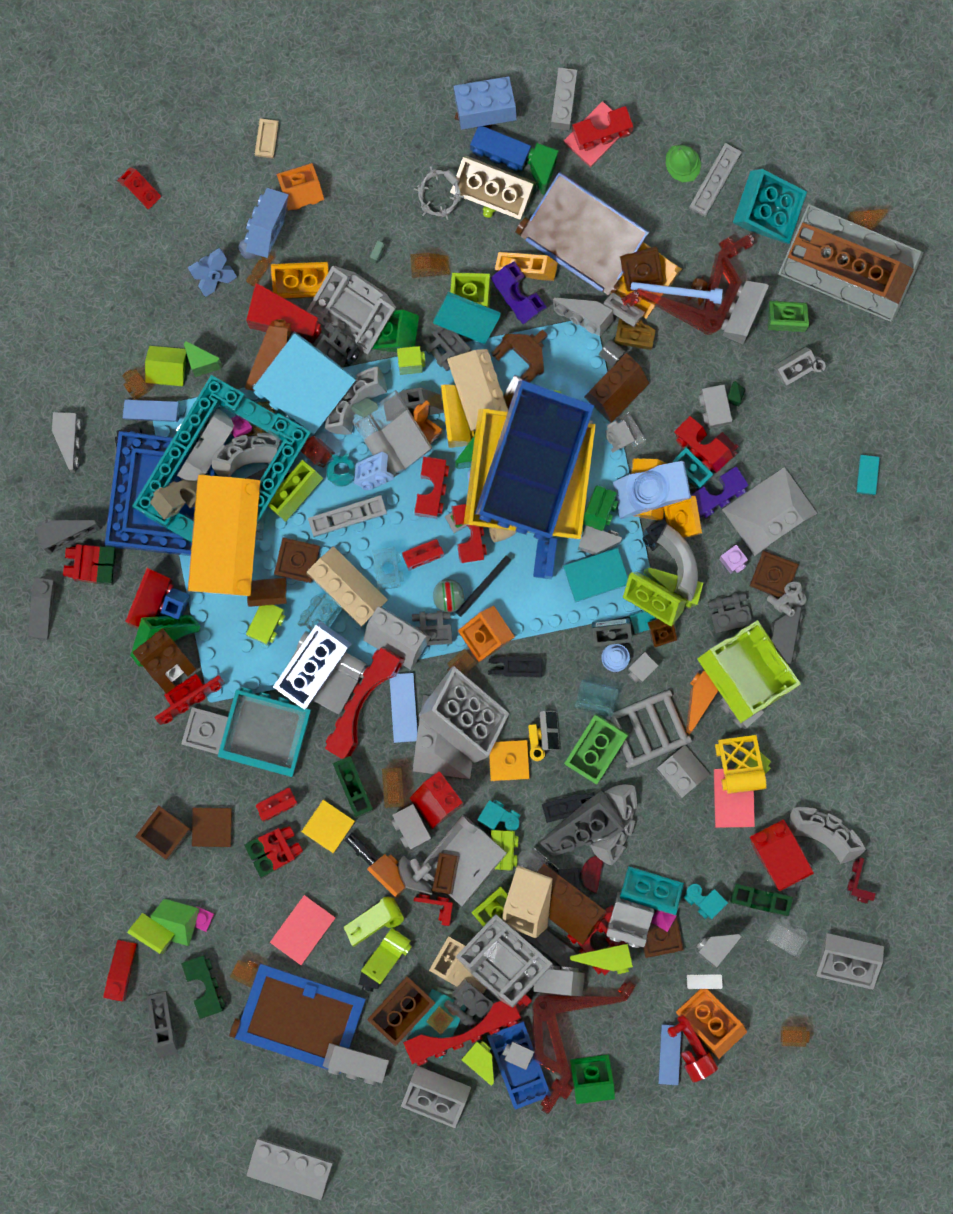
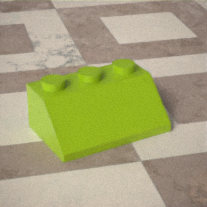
M631 572L629 574L623 594L625 600L671 627L683 613L687 601L639 572Z

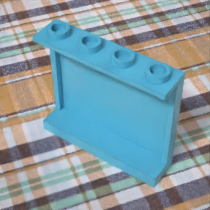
M294 331L288 342L256 384H253V389L255 390L253 393L261 399L265 397L270 401L269 405L277 411L281 409L285 412L284 416L293 422L297 421L301 424V427L315 434L356 379Z

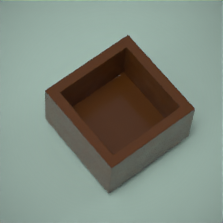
M158 806L135 837L169 861L192 829L164 808Z

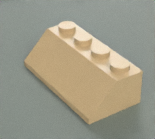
M469 156L463 157L456 178L459 180L460 195L465 196V199L521 220L536 185L534 181ZM452 186L450 193L455 194V186Z
M488 349L473 350L447 359L471 431L476 430L478 409L508 412Z
M334 546L306 572L360 627L372 617L378 606L382 607L388 601Z

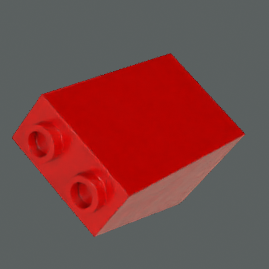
M255 284L246 319L249 328L267 332L268 326L272 321L282 319L286 323H291L290 336L295 331L309 343L315 342L320 333H322L321 324H319L317 317L265 287Z
M440 771L426 780L410 797L412 803L432 829L463 807V802Z

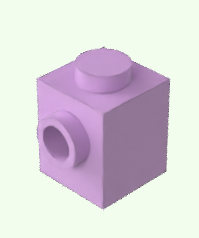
M737 545L724 553L719 559L730 574L734 571L736 573L742 571L746 567L745 563L748 561Z

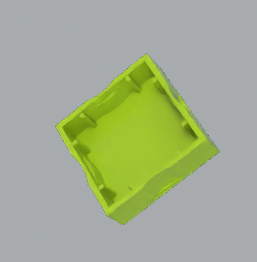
M758 620L697 658L740 723L801 685L786 661L777 652L773 642Z

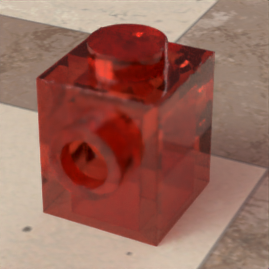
M314 436L307 439L304 447L301 449V452L315 465L323 468L332 458V455L335 454L321 439Z

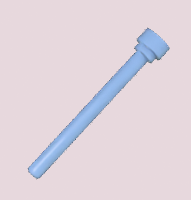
M636 282L631 283V290L705 298L714 301L713 303L721 304L723 289L718 288L711 291Z

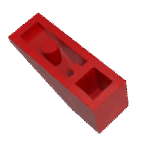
M117 940L103 998L125 1001L137 943Z

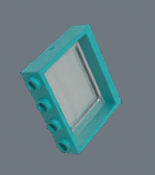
M241 687V690L236 689L217 757L293 777L311 710L307 708L304 710L299 705L289 704L290 700L278 697L277 701L270 699V694L260 692L259 695H255L248 688Z

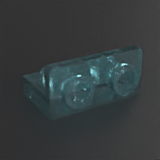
M328 594L316 595L311 599L308 609L300 615L301 619L297 624L300 627L306 626L311 631L320 621L330 627L342 608Z

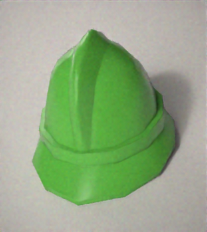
M675 145L666 154L665 164L667 171L674 179L681 182L695 180L700 173L701 161L698 154L691 147Z

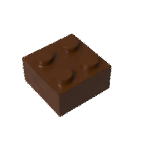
M659 619L647 622L654 648L677 641L674 624L671 627Z

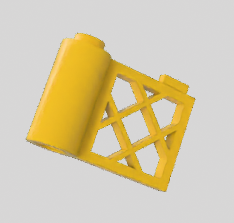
M757 735L718 740V744H715L716 755L721 756L725 777V779H721L723 791L726 790L727 794L766 789V777L762 766ZM753 741L754 748L750 752L742 747L745 742ZM731 744L736 749L732 754L724 751L723 745ZM739 750L747 755L742 762L734 757ZM751 757L757 761L758 766L749 767L745 763ZM730 760L739 765L737 769H727V764Z

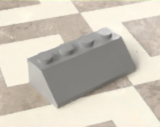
M258 1138L247 1176L322 1200L333 1162Z

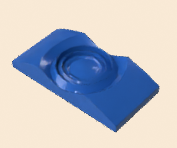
M524 1022L505 1028L492 1035H487L515 1110L551 1096ZM514 1042L534 1051L526 1070L504 1060L505 1055L502 1054L507 1044L511 1045Z

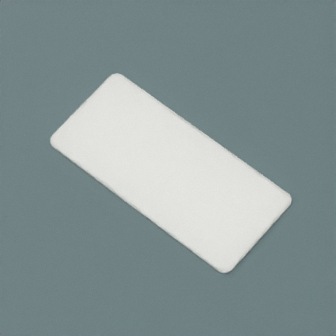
M687 975V988L722 989V975Z

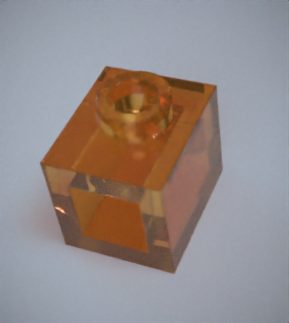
M238 960L230 978L252 988L258 971V964L247 960V962Z

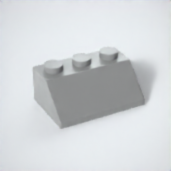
M746 281L744 286L740 285L736 294L739 296L737 303L733 302L729 313H732L729 320L725 319L721 328L724 330L722 336L744 344L769 285Z
M378 606L367 624L363 641L379 650L380 648H387L405 659L403 665L412 670L431 637L384 607Z
M827 933L822 946L816 976L873 990L883 964L884 946Z
M416 1066L401 1107L456 1128L471 1087Z

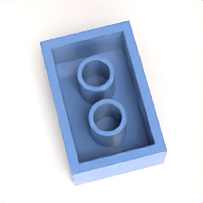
M509 77L453 86L461 130L517 120L516 106Z
M267 188L264 195H260L258 200L259 206L254 207L253 218H249L246 229L249 230L244 240V243L247 244L246 252L268 258L285 221L289 194Z

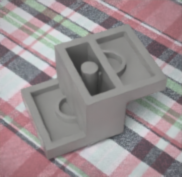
M618 891L606 936L615 942H628L630 946L635 948L644 947L654 909L620 899L621 892Z

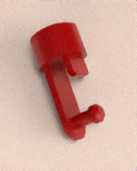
M680 1015L678 1017L679 1024L669 1027L667 1032L670 1037L674 1038L677 1036V1033L683 1030L697 1055L693 1057L690 1051L682 1052L681 1055L686 1062L684 1067L692 1082H699L714 1074L718 1070V1066L710 1052L704 1050L688 1019L684 1015Z

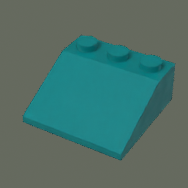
M764 169L752 170L748 176L733 223L753 233L790 244L807 191Z

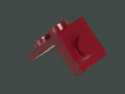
M859 857L858 861L854 860L852 872L855 873L853 880L850 879L848 882L847 890L850 891L849 896L857 897L858 902L868 904V901H874L876 893L857 889L864 858Z

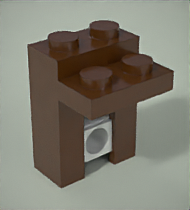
M163 628L132 652L166 694L175 687L172 682L180 675L185 673L188 677L197 670Z

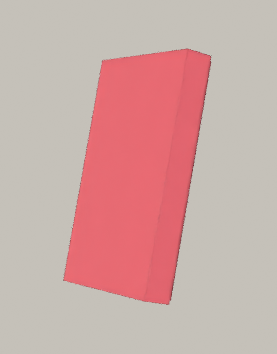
M602 101L584 120L591 119L595 128L600 130L606 129L610 125L607 119L608 112L613 110ZM573 132L564 140V143L591 168L620 137L614 138L612 142L605 145L602 143L597 144L595 148L588 151L584 149L579 150Z
M714 769L715 828L755 827L754 791L727 794L726 790L723 791L721 779H725L723 769Z
M304 895L270 943L302 965L333 923L335 917Z

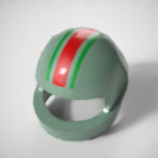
M451 579L439 582L433 592L434 604L444 612L458 610L464 602V593L461 585Z

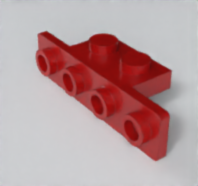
M193 675L167 694H164L170 707L154 718L160 725L171 722L173 717L179 713H185L193 704L202 702L208 694L219 691L222 685L225 684L224 680L218 675L203 685L198 675Z

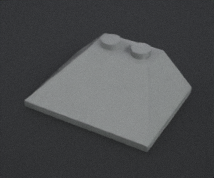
M333 265L307 312L317 317L318 321L324 326L327 323L333 326L336 325L340 328V332L350 336L359 349L368 355L396 306L385 292L355 272Z
M785 467L722 509L754 556L817 514Z
M423 695L421 710L430 696ZM420 718L413 771L436 774L440 771L443 776L470 779L472 761Z
M496 914L456 956L460 963L499 1000L512 1008L553 965Z

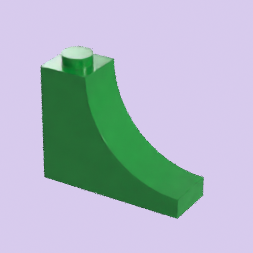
M182 615L179 620L170 616L141 618L130 655L138 667L143 666L132 652L162 628L173 641L184 635L199 632L200 624L193 615Z

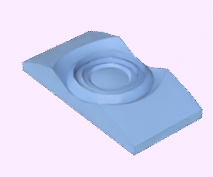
M683 461L658 465L651 470L629 474L613 482L614 492L617 493L616 501H618L617 507L620 519L691 498Z

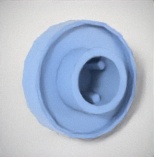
M613 644L603 650L601 660L607 670L620 672L628 666L630 655L623 645Z

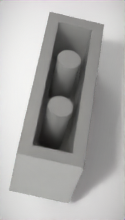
M558 68L551 128L570 130L577 70Z
M329 1043L323 1066L328 1068L329 1073L339 1075L340 1072L346 1073L347 1078L357 1080L360 1077L364 1078L365 1083L375 1085L376 1082L383 1083L389 1060Z

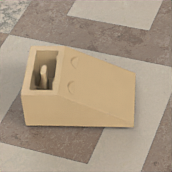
M517 866L504 906L503 921L513 930L537 938L548 926L553 878Z
M448 936L429 971L456 987L465 979L480 992L484 993L486 987L456 958L465 946Z

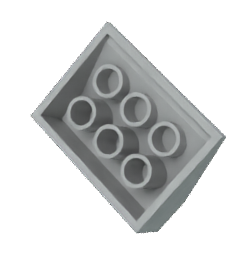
M452 667L426 700L419 717L475 763L489 756L509 713L457 668Z

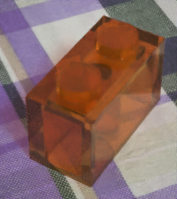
M402 768L382 769L385 809L404 808Z

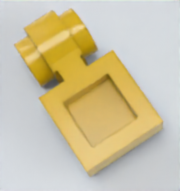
M536 724L528 725L531 746L530 758L534 761H541L545 757V751L541 746H538V740H542L541 730L536 727ZM535 750H539L541 752L540 757L534 756Z

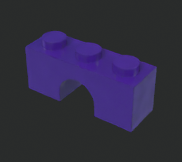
M514 261L504 266L490 279L494 283L495 288L505 298V302L512 308L517 319L522 324H525L534 319L547 307L537 293L527 297L520 292L519 283L525 276Z
M737 467L720 476L719 481L723 485L722 494L717 496L711 495L705 487L691 494V496H696L699 518L703 516L705 519L715 513L714 509L718 506L723 508L731 503L730 499L734 496L739 498L747 493L745 489L749 485Z

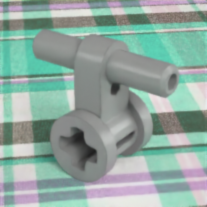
M799 582L787 584L784 589L786 594L779 599L769 595L767 601L774 605V608L779 612H784L792 617L795 611L790 607H800L807 600L805 594L802 593V586Z

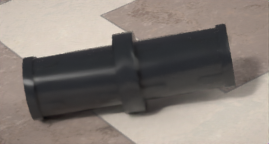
M353 832L344 840L356 851V855L361 856L370 866L379 859L368 848L369 845L367 843L364 844Z

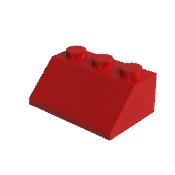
M147 568L125 622L129 626L138 629L141 618L158 617L166 595L174 587L171 584L172 580Z

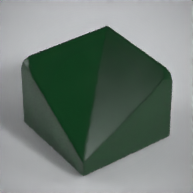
M736 381L732 383L727 399L728 403L739 407L745 393V388Z

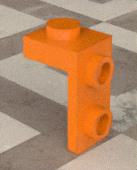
M426 400L422 405L419 404L413 413L415 421L431 445L442 434V428L427 419L429 402Z

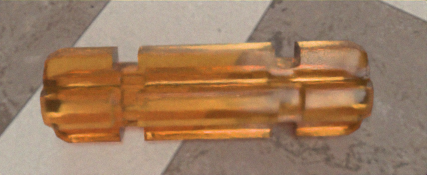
M269 254L268 258L261 256L262 260L257 262L251 271L252 275H249L246 279L249 285L254 287L259 280L257 279L262 277L268 268L267 264H270L274 259L271 254Z

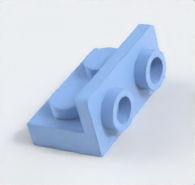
M380 452L356 463L354 484L362 487L364 490H372L393 480L394 475L387 472L388 454Z

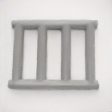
M671 690L661 692L605 716L607 721L621 729L618 719L628 715L645 754L635 758L627 740L621 746L627 760L625 762L627 768L634 767L692 742L691 737L687 736L672 702ZM662 700L665 702L680 739L671 743L667 739L653 704ZM645 707L662 744V747L651 750L635 713Z

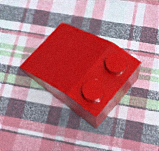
M784 819L749 837L755 853L779 891L814 874Z

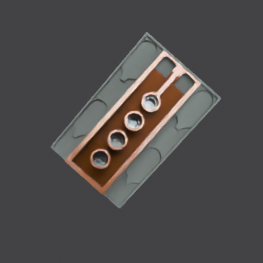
M808 204L778 275L893 323L924 252Z

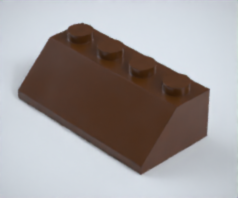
M543 864L537 873L553 878L548 918L584 945L607 915L606 911L547 865Z

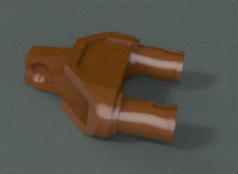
M543 330L536 336L533 334L530 336L525 334H505L501 339L502 342L490 353L493 357H496L497 361H500L509 350H514L529 365V368L520 378L526 379L530 383L537 375L540 376L544 373L542 354L544 345L542 342L547 338L548 334Z

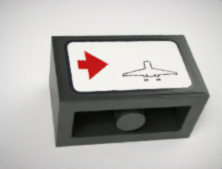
M630 618L592 622L594 647L632 642Z

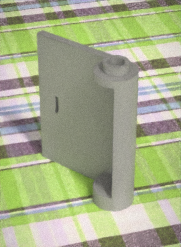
M462 815L420 866L422 868L428 863L432 868L422 878L426 881L429 879L434 881L439 853L460 856L453 894L449 895L463 907L506 856L507 852L469 818Z

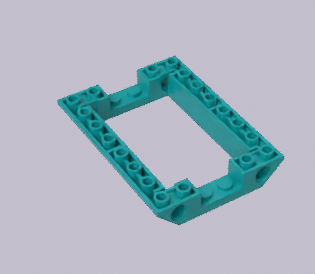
M212 375L209 377L132 506L152 521L191 543L194 521L179 512L164 520L150 502L157 489L168 487L174 482L219 405L283 441L260 479L257 523L311 434L307 429L279 413L276 415L245 397L244 393Z

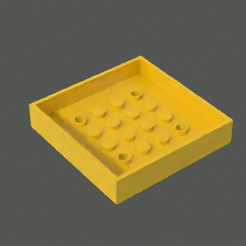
M478 409L464 518L465 525L516 531V528L509 526L508 529L498 526V522L491 520V522L480 520V515L475 514L508 412ZM515 413L510 428L571 449L579 422ZM588 424L552 536L581 539L595 424ZM508 434L506 438L507 444L504 445L497 469L558 490L569 455ZM494 475L484 510L545 530L551 511L550 505L554 502L556 495ZM495 496L500 497V501L498 503L494 501Z

